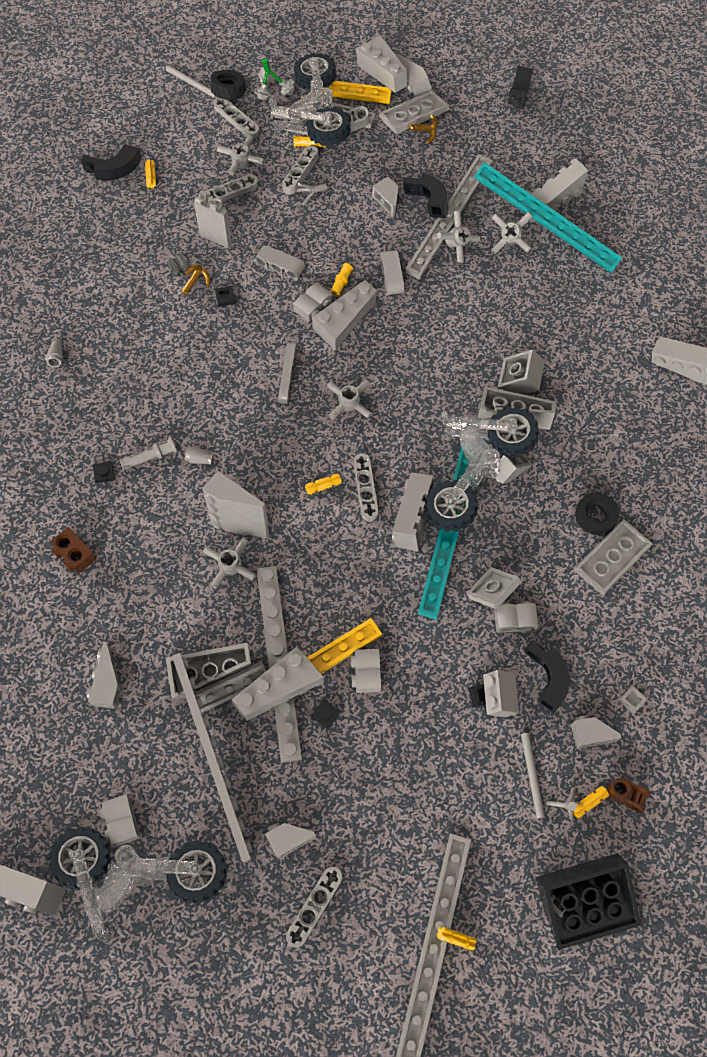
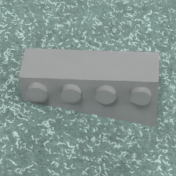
M381 36L356 48L357 64L364 71L394 93L407 87L406 68Z
M659 336L652 351V363L707 385V348Z
M484 387L476 426H488L489 421L491 422V417L496 415L501 409L503 411L507 407L511 409L520 407L521 410L526 409L529 414L532 413L534 415V420L538 422V429L550 430L555 415L556 402Z
M248 643L181 655L182 658L186 657L190 669L187 670L189 678H194L197 689L193 690L194 692L252 666ZM168 657L166 658L171 697L173 701H177L186 696L173 658Z
M296 647L236 695L232 702L244 719L248 721L279 704L289 701V699L299 694L302 695L308 692V690L324 684V677L299 648Z
M0 865V897L6 898L4 903L14 907H18L19 903L25 905L23 910L36 914L37 910L56 915L66 892L65 888Z

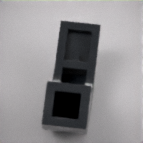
M522 66L517 67L514 83L509 92L508 104L524 106L533 69Z
M124 144L121 151L113 158L97 159L83 155L81 162L86 172L90 174L95 173L96 179L116 180L133 172L142 158L139 148Z
M422 174L421 179L404 178L405 194L423 196L429 199V217L446 218L448 212L447 191L440 180Z
M530 641L523 652L540 664L548 677L547 688L538 699V702L554 714L568 693V668L561 655L553 647L547 653L540 644Z

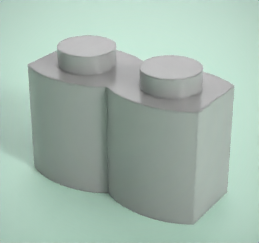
M316 282L293 303L294 311L310 322L313 316L333 303L332 293Z
M521 601L516 605L510 604V602H503L497 609H494L497 633L536 631L539 627L536 604L529 601Z
M379 649L355 650V655L351 656V668H355V675H352V687H356V693L381 692Z
M127 794L102 802V809L99 812L102 822L106 821L107 830L104 831L107 843L117 847L140 838L131 799Z

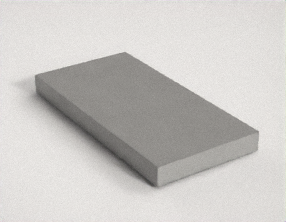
M430 90L379 113V117L395 134L409 129L410 124H420L431 119V115L438 116L448 111L449 105L433 90Z
M623 519L574 568V571L599 593L604 595L653 543Z

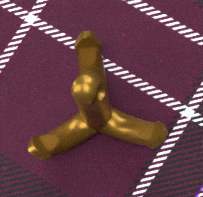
M431 115V125L424 123L409 125V129L412 131L430 132V137L426 144L431 143L436 136L435 129L438 125V120L433 115Z
M194 264L185 271V275L193 274L182 289L183 295H187L201 274H203L207 288H209L210 275L200 264Z

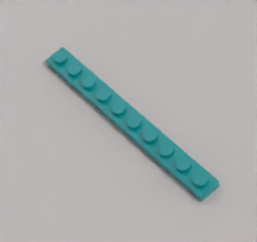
M484 162L474 175L477 181L525 214L529 212L532 215V219L610 273L613 272L621 261V256Z
M462 444L453 480H459L460 483L464 482L468 487H471L480 448ZM455 497L456 501L461 499V497ZM466 502L458 506L465 508ZM457 510L456 515H459L462 512ZM444 529L439 530L417 615L437 620L459 531L454 532V530H450V532H446Z

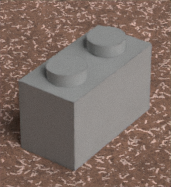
M495 670L484 674L487 715L509 717L519 714L515 673Z

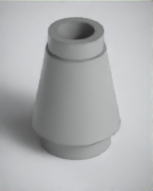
M57 340L52 341L45 357L47 364L51 367H59L64 362L62 343Z
M194 445L187 447L185 461L195 464H211L212 453Z

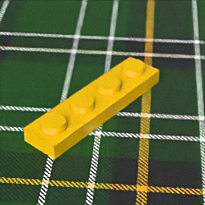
M332 81L328 88L329 97L390 104L392 90L388 87L342 81Z
M372 618L308 656L307 659L322 674L353 655L355 650H360L382 637V633Z

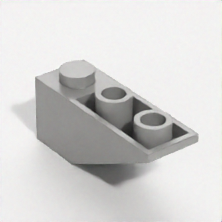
M396 54L397 58L406 68L407 89L409 93L413 92L414 97L432 90L424 68Z
M103 642L102 648H99L97 653V660L99 661L97 667H94L92 672V679L94 680L92 687L88 688L87 699L92 706L116 709L121 688L111 649L107 642Z

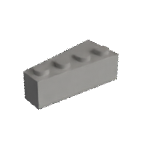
M574 158L570 161L571 165L567 169L563 167L559 170L556 178L548 179L542 189L540 187L537 188L531 195L556 211L559 206L568 204L573 197L577 198L582 194L588 169ZM530 219L532 223L536 222L534 219Z
M364 280L313 316V330L336 351L342 341L347 338L352 329L357 326L362 317L376 303L377 290Z
M411 472L409 479H406L405 493L401 498L400 509L392 531V540L395 541L396 547L419 551L427 518L426 497L430 494L429 491L434 488L433 476Z

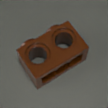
M69 527L50 541L53 546L51 551L58 559L62 557L65 560L63 564L70 572L74 570L79 574L96 560L93 552ZM70 543L68 547L62 548L64 544ZM82 556L80 560L74 561L76 557Z

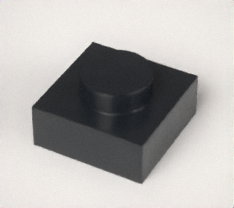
M232 286L215 289L218 307L235 304Z
M111 461L93 464L95 483L115 480Z
M484 684L469 687L468 690L473 708L485 706Z
M323 700L311 718L329 729L340 714V711Z

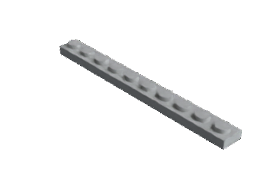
M480 154L477 155L448 201L446 218H437L405 269L406 274L417 279L422 278L445 239L437 238L438 232L447 233L452 230L455 225L454 211H461L462 214L480 185V182L474 178V175L484 162L492 166V159Z
M276 566L257 568L269 669L288 654ZM293 697L289 701L274 707L281 763L302 760Z
M178 653L172 655L241 860L244 862L251 859L250 854L253 853L250 841H245L243 832H246L243 820L237 819L235 812L239 809L235 798H230L228 791L232 790L228 777L223 778L221 770L225 768L221 757L216 758L214 750L217 749L214 736L209 737L207 729L211 728L207 716L202 717L200 709L204 707L200 696H195L193 690L197 689L194 678H189L187 670L190 669L186 657L182 658L181 654Z
M449 834L396 1057H421L447 946V941L438 939L437 933L441 926L451 928L471 842L470 839Z

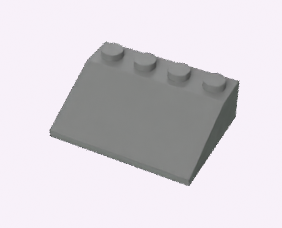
M217 471L202 488L209 512L208 515L211 520L210 523L215 528H222L227 532L268 538L269 529L265 504Z

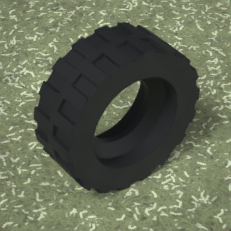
M231 70L214 72L211 75V93L222 99L241 98L245 93V78L241 73Z
M592 492L588 495L586 494L576 508V522H578L580 528L592 535L606 534L609 530L613 529L620 515L619 508L617 507L618 504L611 496L609 497L605 493ZM592 506L602 507L606 512L605 520L602 522L591 520L588 516V509Z

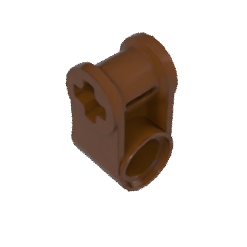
M618 778L607 786L610 798L638 813H644L645 801L651 794L648 789L623 778ZM615 784L622 788V794L616 792Z

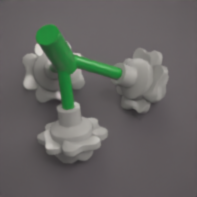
M263 58V67H261V71L258 74L262 84L261 87L254 89L258 99L266 100L268 97H272V92L269 91L267 86L270 83L274 84L275 79L282 86L280 93L283 96L292 95L295 90V81L292 78L288 81L279 78L277 73H275V68L270 67L268 59Z

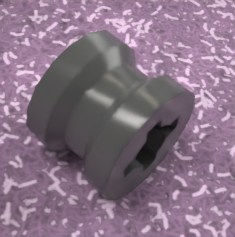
M178 254L174 259L168 260V264L176 276L180 274V271L189 269L185 258L181 254Z

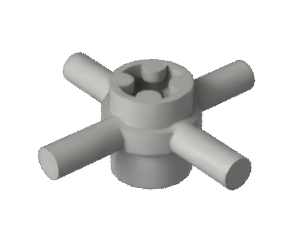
M247 136L244 143L235 144L232 149L220 145L217 147V152L230 155L233 164L228 171L230 175H234L238 168L248 167L250 162L264 165L265 159L250 154L248 148L253 141L252 136Z
M454 211L455 228L447 233L438 232L437 238L445 239L447 246L450 248L456 247L457 263H464L463 246L469 241L479 242L480 236L471 235L469 229L462 227L461 211Z
M527 212L518 223H506L497 213L494 214L492 219L502 228V239L491 250L496 254L506 243H517L528 253L532 248L521 238V228L532 218V215ZM510 230H514L516 233L515 236H513L512 234L507 236L506 234H508Z
M364 380L357 388L347 385L341 389L330 381L327 387L339 396V405L328 414L329 418L334 420L343 410L353 411L355 409L366 418H369L372 412L360 404L359 395L370 383Z
M242 538L235 550L227 549L221 553L208 546L205 547L203 553L217 560L220 569L210 584L211 587L217 589L226 575H234L237 572L252 581L255 579L256 574L241 566V559L239 557L248 545V540ZM232 560L234 561L232 565L228 566V564H225V562L231 563Z

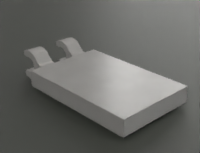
M200 191V198L195 197L194 201L200 236L229 248L232 241L228 211L223 209V200L216 197L215 204L208 202V194Z

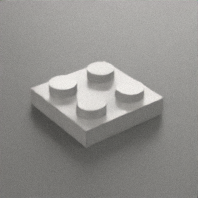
M491 567L466 594L471 600L497 609L519 586L521 581L515 575Z

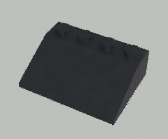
M618 853L536 877L540 898L557 950L641 926L628 862ZM552 895L555 896V900L553 901V903L558 907V909L561 912L563 910H566L563 913L562 918L553 910V905L551 901Z

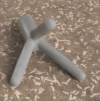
M298 183L299 186L304 188H299L296 192H311L302 203V205H305L314 193L327 190V185L310 186Z
M571 788L568 801L565 803L547 801L546 805L565 808L568 810L569 820L572 821V811L577 808L576 803L573 802L575 788Z

